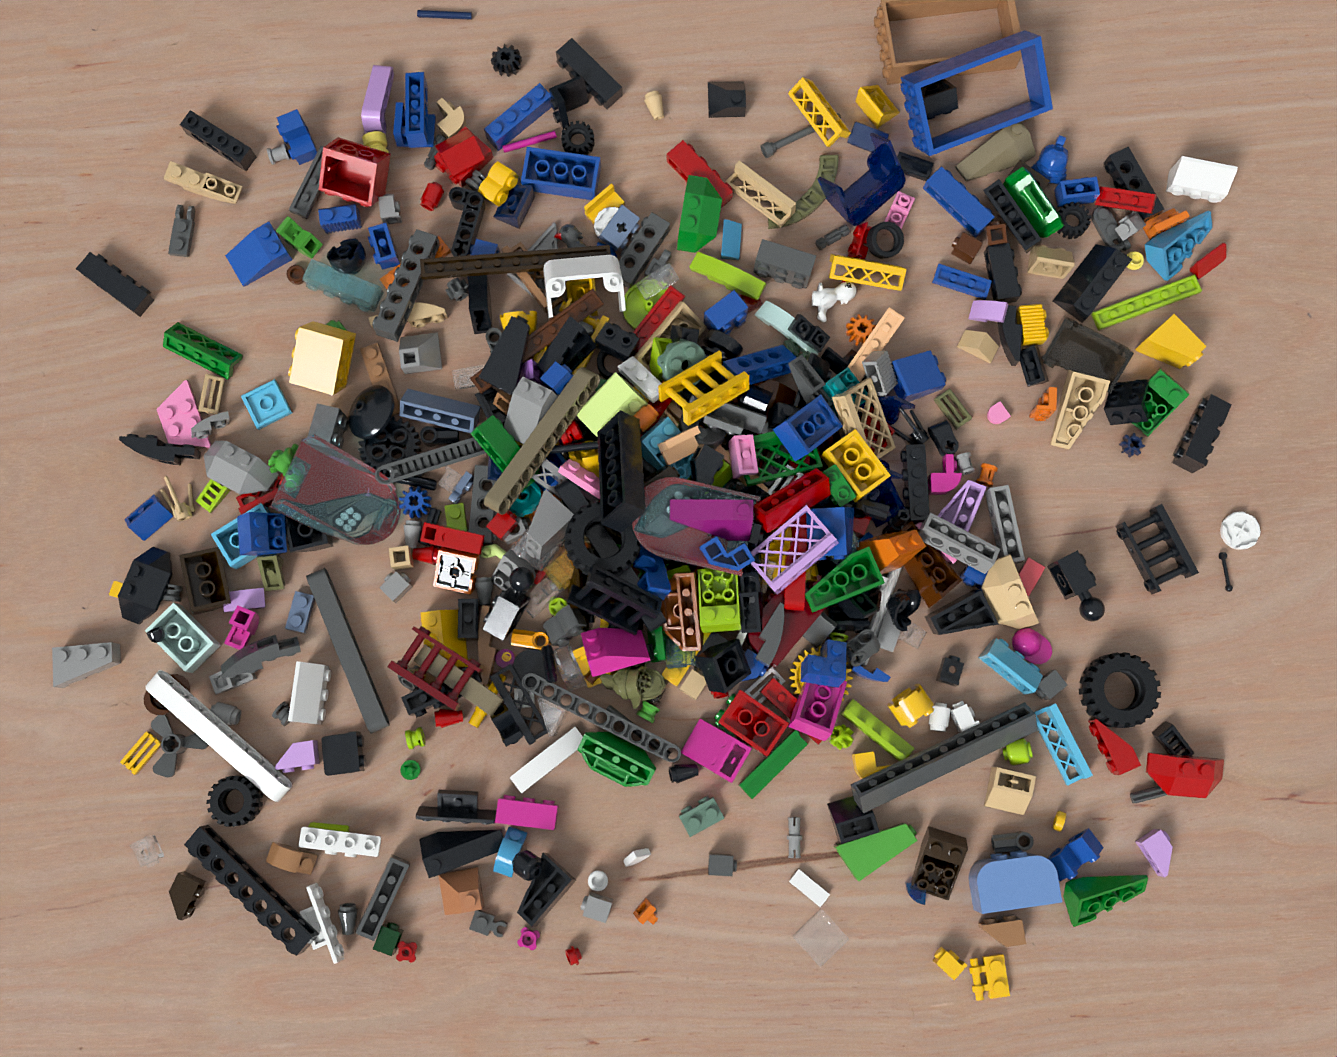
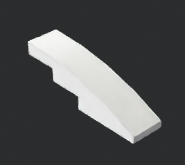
M574 727L513 774L510 779L521 794L577 751L583 736Z

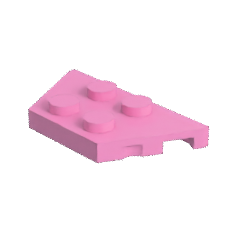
M185 380L157 408L169 444L176 446L188 444L196 447L210 448L209 436L203 439L191 437V428L203 419L200 412H198V405L190 382Z

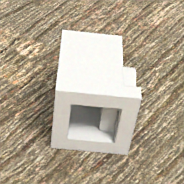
M963 701L952 705L953 709L950 710V715L958 732H963L980 724L979 720L974 721L975 714L972 708L964 704Z

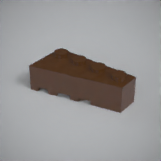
M911 521L899 532L917 530L918 532L919 529ZM925 543L926 547L904 564V567L926 605L930 608L956 587L962 579L934 547Z

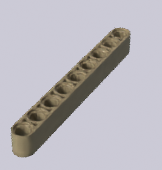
M584 367L576 371L487 493L484 499L486 507L501 515L509 510L598 387L600 382L598 374Z

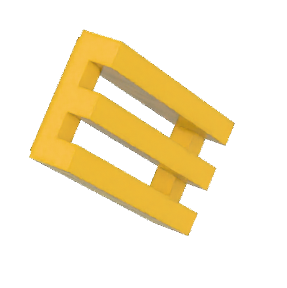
M146 731L120 763L125 765L128 770H131L134 775H137L161 747V742L149 731ZM148 738H150L148 742L142 747V749L129 763L128 761L133 757V755L139 750V748L145 743V741ZM153 742L156 743L153 746V748L147 753V755L141 760V762L136 767H134L133 765L146 752V750L151 746V744Z

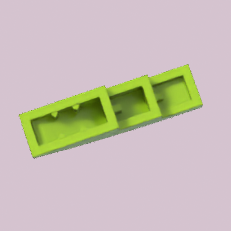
M697 252L689 266L691 271L707 276L709 280L724 285L726 289L735 290L739 294L756 300L759 299L766 286L765 282L749 273L700 252Z

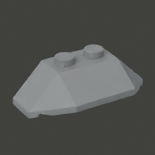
M214 441L204 455L207 477L238 494L269 491L279 477L277 472L271 473L270 467L259 457L228 441Z

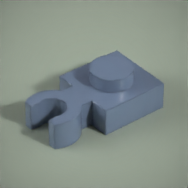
M466 471L448 499L457 504L462 495L473 488L474 476Z

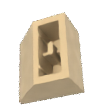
M991 767L984 806L1024 815L1033 795L1036 776Z

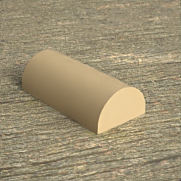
M682 301L674 307L634 356L650 373L649 366L654 337L670 339L672 325L699 329V336L706 329L704 323Z

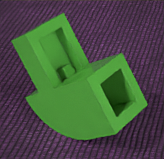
M288 216L276 230L290 246L311 259L323 245L314 235L303 230Z

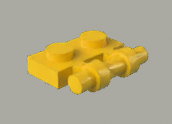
M1003 954L982 956L983 965H978V958H970L971 966L969 967V972L972 974L974 984L972 985V991L975 993L977 1001L984 1000V991H988L990 999L1010 996ZM985 972L986 983L981 984L980 973Z

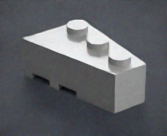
M108 642L52 648L53 687L65 688L69 684L81 681L90 675L121 664L120 644Z

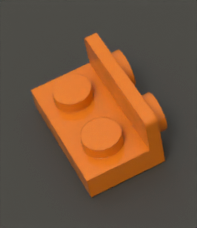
M1172 208L1145 221L1146 226L1143 229L1149 240H1151L1156 235L1185 222L1190 216L1187 210L1179 213Z
M1049 387L1043 393L1042 397L1038 400V405L1031 411L1029 418H1035V421H1046V419H1049L1056 411L1057 387Z

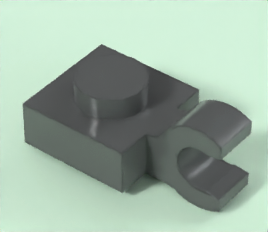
M665 249L659 260L653 258L644 273L645 276L662 283L670 269V266L666 264L672 256L671 252Z

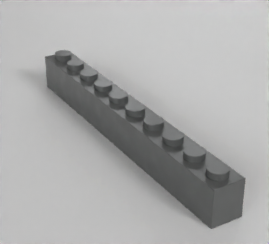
M1024 702L851 784L854 800L863 813L868 812L1038 731L1036 714Z

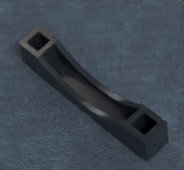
M699 444L690 460L691 482L711 487L716 471H719L724 463L722 461L724 455L705 444ZM690 486L694 499H698L701 488ZM701 493L699 499H705L704 494ZM676 522L664 534H651L663 537L686 525Z

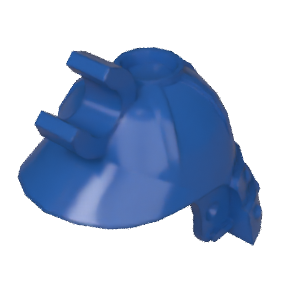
M1060 135L1057 137L1055 144H1050L1042 149L1039 160L1031 167L1050 180L1049 183L1059 184L1060 181L1066 180L1068 150L1063 147L1066 137Z

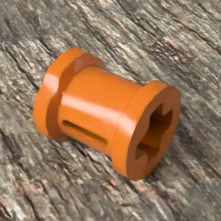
M982 463V470L976 483L986 487H993L992 480L998 468L991 464Z

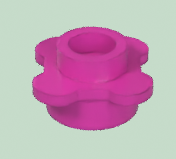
M523 927L521 929V937L517 941L518 945L530 950L536 949V941L540 937L539 931H532L528 927Z

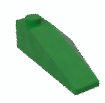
M870 547L850 554L805 593L812 613L885 583Z
M1148 876L1081 877L1066 882L1063 897L1073 927L1091 922L1097 918L1096 914L1103 910L1109 912L1117 902L1122 901L1125 903L1145 892Z

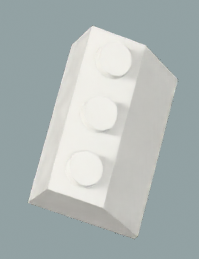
M1182 156L1169 171L1166 192L1177 196H1190L1192 199H1206L1212 203L1221 202L1229 192L1238 167Z
M296 661L288 721L320 725L324 721L326 710L323 709L324 701L328 699V689L326 687L327 681L329 682L331 678L329 666Z

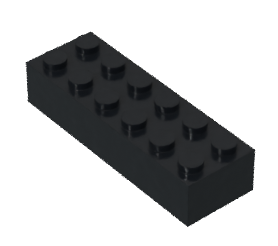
M621 410L597 432L601 524L618 532H623L646 511L640 420Z

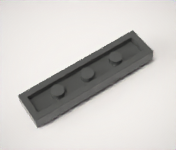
M320 146L289 208L291 213L308 219L321 193L318 189L324 146Z

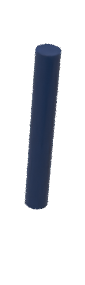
M417 10V17L472 20V12Z

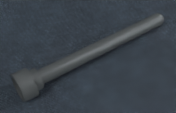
M823 120L817 122V125H823ZM811 125L775 143L766 142L760 146L762 154L767 159L773 156L777 149L815 132Z

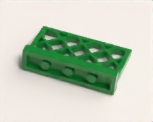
M772 431L753 436L756 459L759 458L767 462L764 470L758 467V472L761 473L759 478L751 480L749 475H744L748 487L782 477L794 476L797 473H807L815 468L819 470L823 468L817 448L807 454L815 459L816 464L808 465L804 463L807 455L801 461H794L790 453L788 455L779 450L783 444L775 432ZM769 449L774 453L769 459L761 455V452ZM776 454L786 458L783 465L773 461ZM790 460L798 464V467L790 470L785 465ZM770 464L780 469L777 474L767 472Z

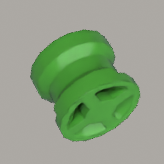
M643 701V706L641 710L637 711L636 715L653 723L655 721L654 717L660 709Z

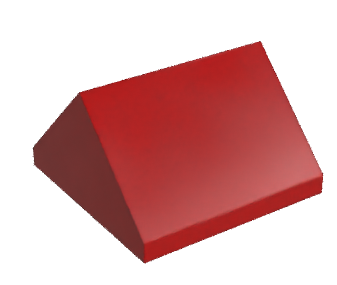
M468 129L435 145L436 150L453 178L485 161L474 135Z

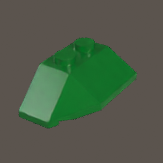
M688 176L677 250L696 253L717 236L722 198L708 178Z
M585 732L578 747V751L582 754L591 770L624 787L647 786L656 770L644 749L611 732Z

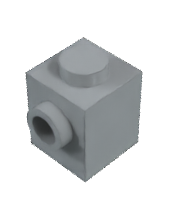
M396 571L394 574L392 572L388 574L384 579L385 582L379 588L393 602L397 603L413 586L409 583L411 579L405 573L400 575Z

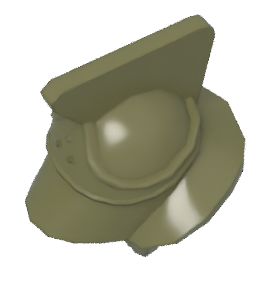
M646 662L640 663L638 667L629 666L619 669L613 676L606 673L600 675L605 688L614 690L622 699H630L633 709H637L641 701L658 697L666 687L664 677L658 671L646 668Z

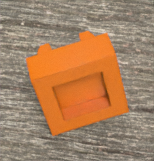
M647 898L633 912L636 919L642 924L648 920L654 925L658 920L654 914L656 908Z

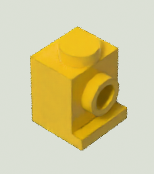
M940 947L935 952V958L932 960L953 980L968 966L962 960L958 962L960 958L952 950L947 952L943 947Z

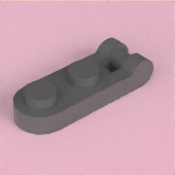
M1103 206L1096 208L1091 215V220L1105 246L1117 248L1120 251L1130 249L1129 240L1123 241L1115 231L1118 224L1111 211Z

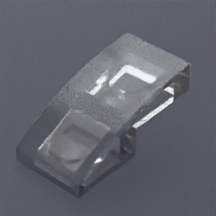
M668 263L637 282L636 286L644 299L648 300L662 289L665 290L677 282L679 277L671 264Z

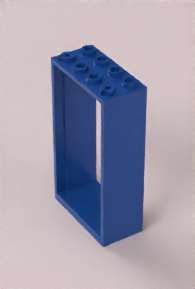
M1026 30L901 77V91L906 99L904 106L907 113H909L908 125L913 131L914 137H912L914 147L928 156L1053 109L1041 36ZM1021 50L1029 95L1028 102L931 138L921 87Z

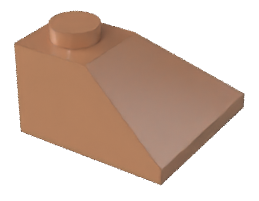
M478 867L438 875L445 915L481 910L485 907Z

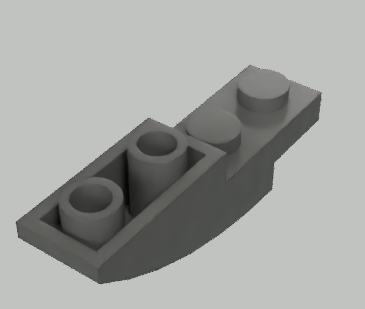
M276 635L247 645L221 665L223 678H234L239 674L247 672L254 673L259 669H263V661H273L279 657L293 656L301 652L298 638L293 637L277 641Z

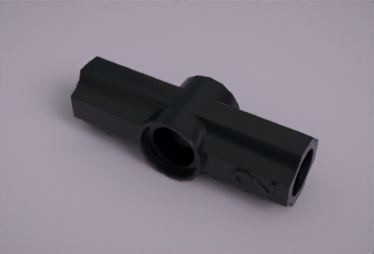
M865 495L856 503L854 500H851L842 506L854 508L855 518L867 516L884 522L890 509V505L871 500L868 495ZM830 499L829 506L839 507L838 504L835 506Z

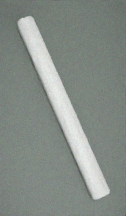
M902 567L888 572V581L881 596L880 611L873 614L869 627L876 637L887 610L886 603L889 596L893 594ZM869 658L865 660L861 665H867Z

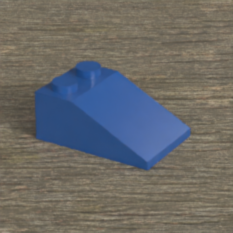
M270 222L251 231L225 255L243 287L293 260Z
M820 394L776 426L773 431L794 461H797L813 451L842 428L843 425Z

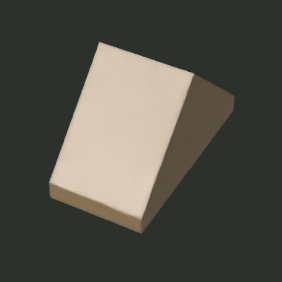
M971 330L964 331L957 345L958 348L988 363L992 362L999 348L986 332Z

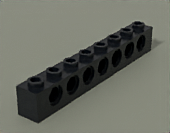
M209 825L199 826L184 845L188 848L189 854L197 857L202 862L203 868L211 871L216 876L215 879L220 884L225 885L230 890L229 893L234 898L239 899L243 903L244 908L257 917L258 922L271 931L275 939L281 940L286 945L289 953L297 956L305 952L318 937L319 933ZM207 845L211 849L210 854L207 852ZM221 859L224 860V868L220 864ZM234 873L238 874V882L234 878ZM249 886H250V887L252 888V890H253L252 895H250L249 892H248V887H249ZM262 900H264L267 904L266 909H264L262 906ZM276 914L281 917L280 923L276 920ZM290 928L294 929L295 937L290 934Z

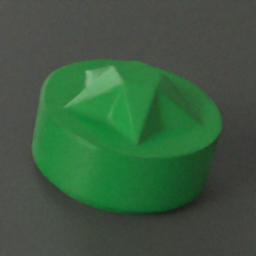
M415 760L405 761L400 769L401 775L407 780L418 778L421 773L420 764Z

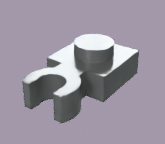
M476 910L469 930L486 936L489 935L490 931H493L495 936L503 937L504 934L498 932L497 928L498 926L506 927L507 923L504 921L494 922L495 915Z

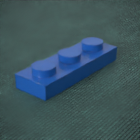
M938 264L932 283L985 300L992 280Z

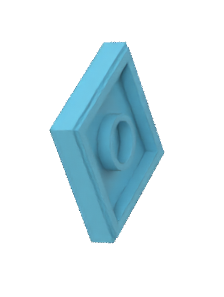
M275 379L241 396L258 430L293 413Z

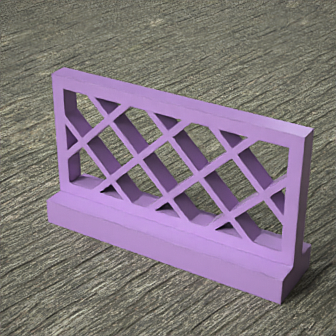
M806 505L751 551L753 557L757 553H766L765 564H756L755 561L751 564L778 595L839 542ZM806 512L811 516V525L800 524V517ZM788 527H796L795 538L784 537L785 530ZM799 528H810L809 539L798 538ZM813 528L822 529L826 535L820 540L812 539ZM781 540L780 551L769 550L770 542ZM784 541H795L794 552L783 551ZM798 541L809 542V548L805 553L797 552ZM769 553L780 554L779 565L768 564ZM783 554L794 555L793 563L790 566L782 565ZM767 567L778 568V576L772 581L767 577Z

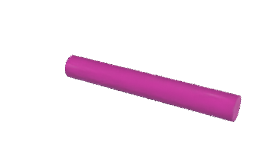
M554 130L504 145L502 148L504 153L557 138Z

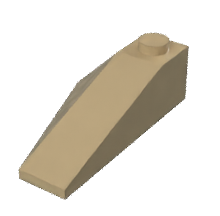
M1068 370L1050 445L1065 449L1071 448L1086 423L1093 417L1098 406L1105 400L1110 384L1109 380Z

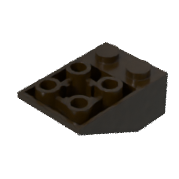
M928 826L920 847L910 888L949 900L968 851L966 838Z

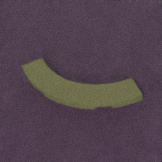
M820 155L819 170L813 185L796 201L795 213L782 227L805 219L825 201L836 178L838 155ZM774 211L775 216L780 220L786 215L782 211ZM768 218V229L781 228Z

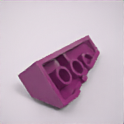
M670 499L669 520L728 541H749L753 523V500Z

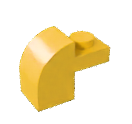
M874 751L852 754L855 772L861 779L891 766L876 767Z

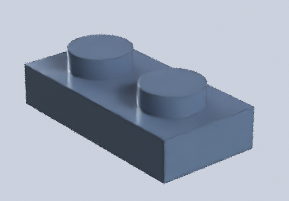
M295 591L285 629L306 634L315 601L313 595Z

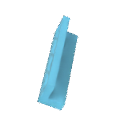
M1050 704L1035 711L1037 729L1065 784L1070 785L1080 779H1087L1093 776L1057 704ZM1046 712L1049 716L1048 725L1041 724L1037 715ZM1049 730L1057 732V743L1049 741ZM1059 747L1066 750L1068 754L1066 761L1058 758L1057 752ZM1068 765L1075 767L1078 773L1077 776L1071 779L1066 774Z

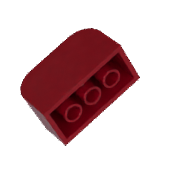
M784 590L778 595L772 592L764 601L766 606L763 608L762 631L779 603L784 602ZM805 597L804 611L784 610L781 641L776 655L770 664L771 667L776 668L825 608L812 613ZM761 632L747 633L746 639L749 647L758 654L765 643L758 638Z

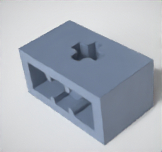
M621 205L598 238L607 245H610L615 251L619 247L623 249L629 241L626 237L630 232L634 234L639 227L637 222L640 218L624 205ZM622 225L624 227L623 231L619 233L617 231L618 227Z

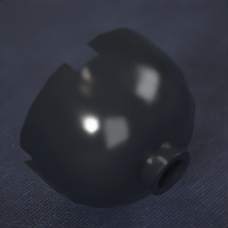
M356 238L340 242L341 246L338 248L333 246L329 250L327 259L334 270L341 274H356L365 264V249Z

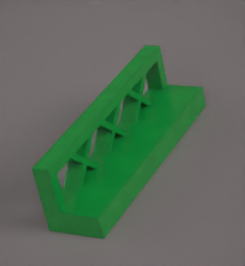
M179 322L164 332V348L227 380L233 375L234 365L242 360V354ZM180 330L185 334H178L176 331ZM191 339H198L201 342H194ZM224 356H231L233 359L230 360Z
M793 730L738 784L751 799L808 745L797 730Z

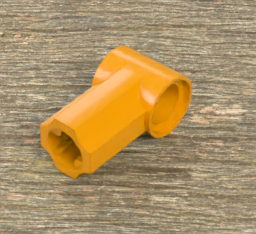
M514 629L511 637V646L541 650L543 646H538L537 640L541 636L546 638V643L543 646L551 645L547 634L543 632Z

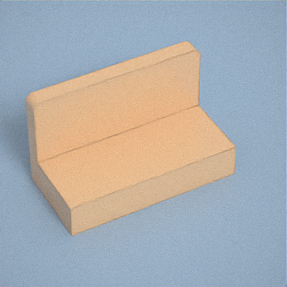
M698 426L689 428L657 444L666 465H671L696 451L698 443L695 435L701 433Z

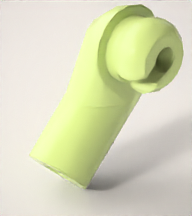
M491 544L482 547L480 556L482 558L497 556L499 559H502L506 551L497 544Z

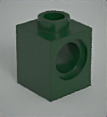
M392 922L383 924L373 950L389 956L394 955L404 930L399 929L400 926Z

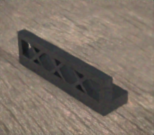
M512 664L490 675L493 684L529 745L550 732L530 695L523 687ZM510 669L514 676L512 684L503 682L500 674ZM513 687L522 690L523 696L521 701L513 699L511 696ZM523 704L531 706L533 709L531 718L522 715L521 708ZM532 721L541 723L544 730L534 735L530 729Z

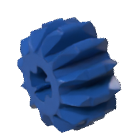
M412 486L409 487V493L404 490L403 494L405 497H399V500L404 502L399 505L400 509H404L403 514H409L411 519L415 517V514L418 518H421V512L427 515L428 511L425 508L432 507L430 503H427L432 500L430 496H427L428 491L423 490L421 492L420 486H417L416 490ZM414 499L419 503L417 506L412 502Z

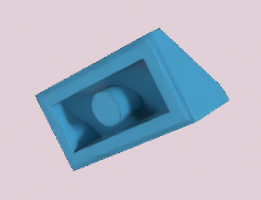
M724 219L721 259L739 260L742 224Z

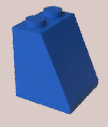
M931 350L897 359L891 363L896 375V381L898 382L893 389L900 405L942 390L946 385V377L943 372H940L938 359L932 354Z
M854 508L810 509L839 542L819 560H826V556H834V559H846V555L852 554ZM806 512V523L811 525V516ZM807 528V539H809L810 528ZM813 528L812 539L820 540L826 535L822 529Z

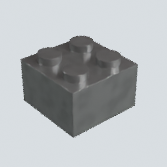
M317 403L307 441L318 449L338 453L344 443L343 433L348 429V417L339 408Z

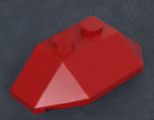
M1148 752L1146 773L1152 777L1166 795L1207 798L1222 780L1224 759Z

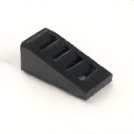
M1165 721L1152 732V735L1168 754L1177 755L1183 748L1185 751L1180 755L1192 756L1195 754L1173 724ZM1180 743L1175 749H1172L1176 744Z

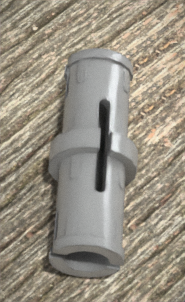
M788 817V858H794V850H796V858H801V817H795V826L793 825V817Z

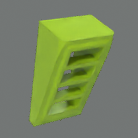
M210 479L196 499V502L212 513L230 492V489ZM215 486L221 489L219 493L213 489ZM210 492L216 495L215 499L209 495ZM204 499H209L212 502L211 505L207 504Z

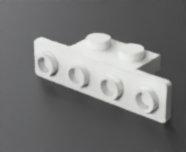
M311 827L301 828L299 847L325 850V854L337 855V852H342L347 857H357V854L377 857L379 856L381 836Z
M315 883L306 887L313 906L300 911V914L319 933L318 937L311 943L313 950L327 945L333 963L336 964L344 960V948L337 939V929L331 922L330 910L323 900V891Z

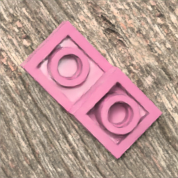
M898 191L885 222L895 223L902 229L915 198Z

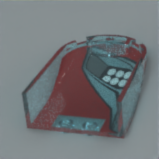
M315 434L301 440L270 506L301 524L356 545H372L385 540L395 530L401 514V509L399 508L401 503L398 501L395 492L396 488L393 483L380 484L375 479L376 469ZM379 472L380 479L384 481L389 479Z
M677 477L662 478L644 488L646 511L632 523L633 531L644 548L663 558L742 576V569L736 571L708 564L699 546L716 536L669 520L670 499L753 500V505L760 501L759 496ZM753 509V523H754L755 515H754V509ZM718 537L727 553L742 543H745L748 547L749 541H728Z

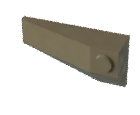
M1022 122L1005 127L956 165L955 168L965 181H970L987 176V174L993 172H1001L1007 168L1015 167L1019 160L1025 163L1036 155L1030 132Z

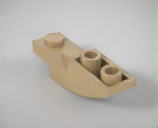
M170 161L164 175V180L182 186L184 190L233 204L237 203L243 188L209 173L203 174Z
M415 302L407 321H409L412 327L421 328L427 323H440L448 318V315L444 308ZM378 315L369 317V321H370V325H371V326H372V324H373L374 318H375L376 316L378 317ZM389 316L387 320H391L395 316Z

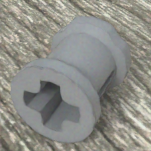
M285 143L274 149L267 148L268 157L272 165L276 164L277 161L291 159Z
M971 452L962 453L954 457L960 471L958 473L967 475L976 471L971 463Z

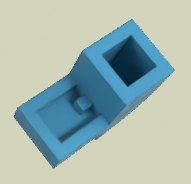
M508 827L495 860L494 872L512 878L514 874L512 862L515 855L521 852L527 832Z

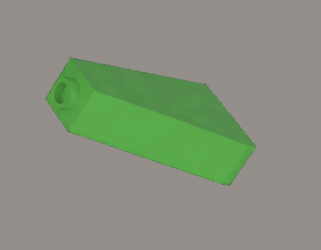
M900 823L879 830L880 832L836 844L834 848L855 879L861 881L918 841L915 837L917 833L911 825L907 826L906 823Z

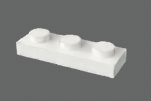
M632 356L618 366L619 372L652 403L659 400L658 386L662 383L636 358Z

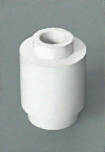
M935 702V706H933L934 711L929 716L930 730L946 732L951 709L947 708V704Z

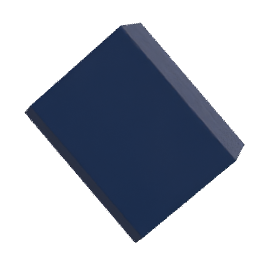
M516 185L509 191L506 202L497 208L493 217L520 229L535 198L533 187L531 185Z

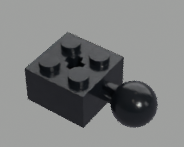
M1077 550L1048 565L1047 568L1064 599L1067 600L1078 595L1081 600L1079 606L1081 616L1087 621H1098L1105 613V606L1099 598L1091 596L1088 589L1097 585L1095 583L1096 578L1085 565V557L1081 553L1079 554Z
M518 567L511 572L509 577L511 587L506 591L503 590L500 595H496L491 604L494 606L492 611L488 612L483 620L485 622L483 630L502 641L516 629L531 599L522 593L531 589L534 584V575L526 567Z

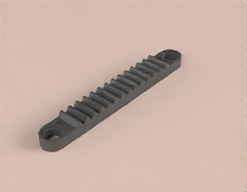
M472 437L382 465L375 470L374 475L376 481L380 484H390L486 454V452ZM382 469L390 472L388 480L380 479L379 472Z

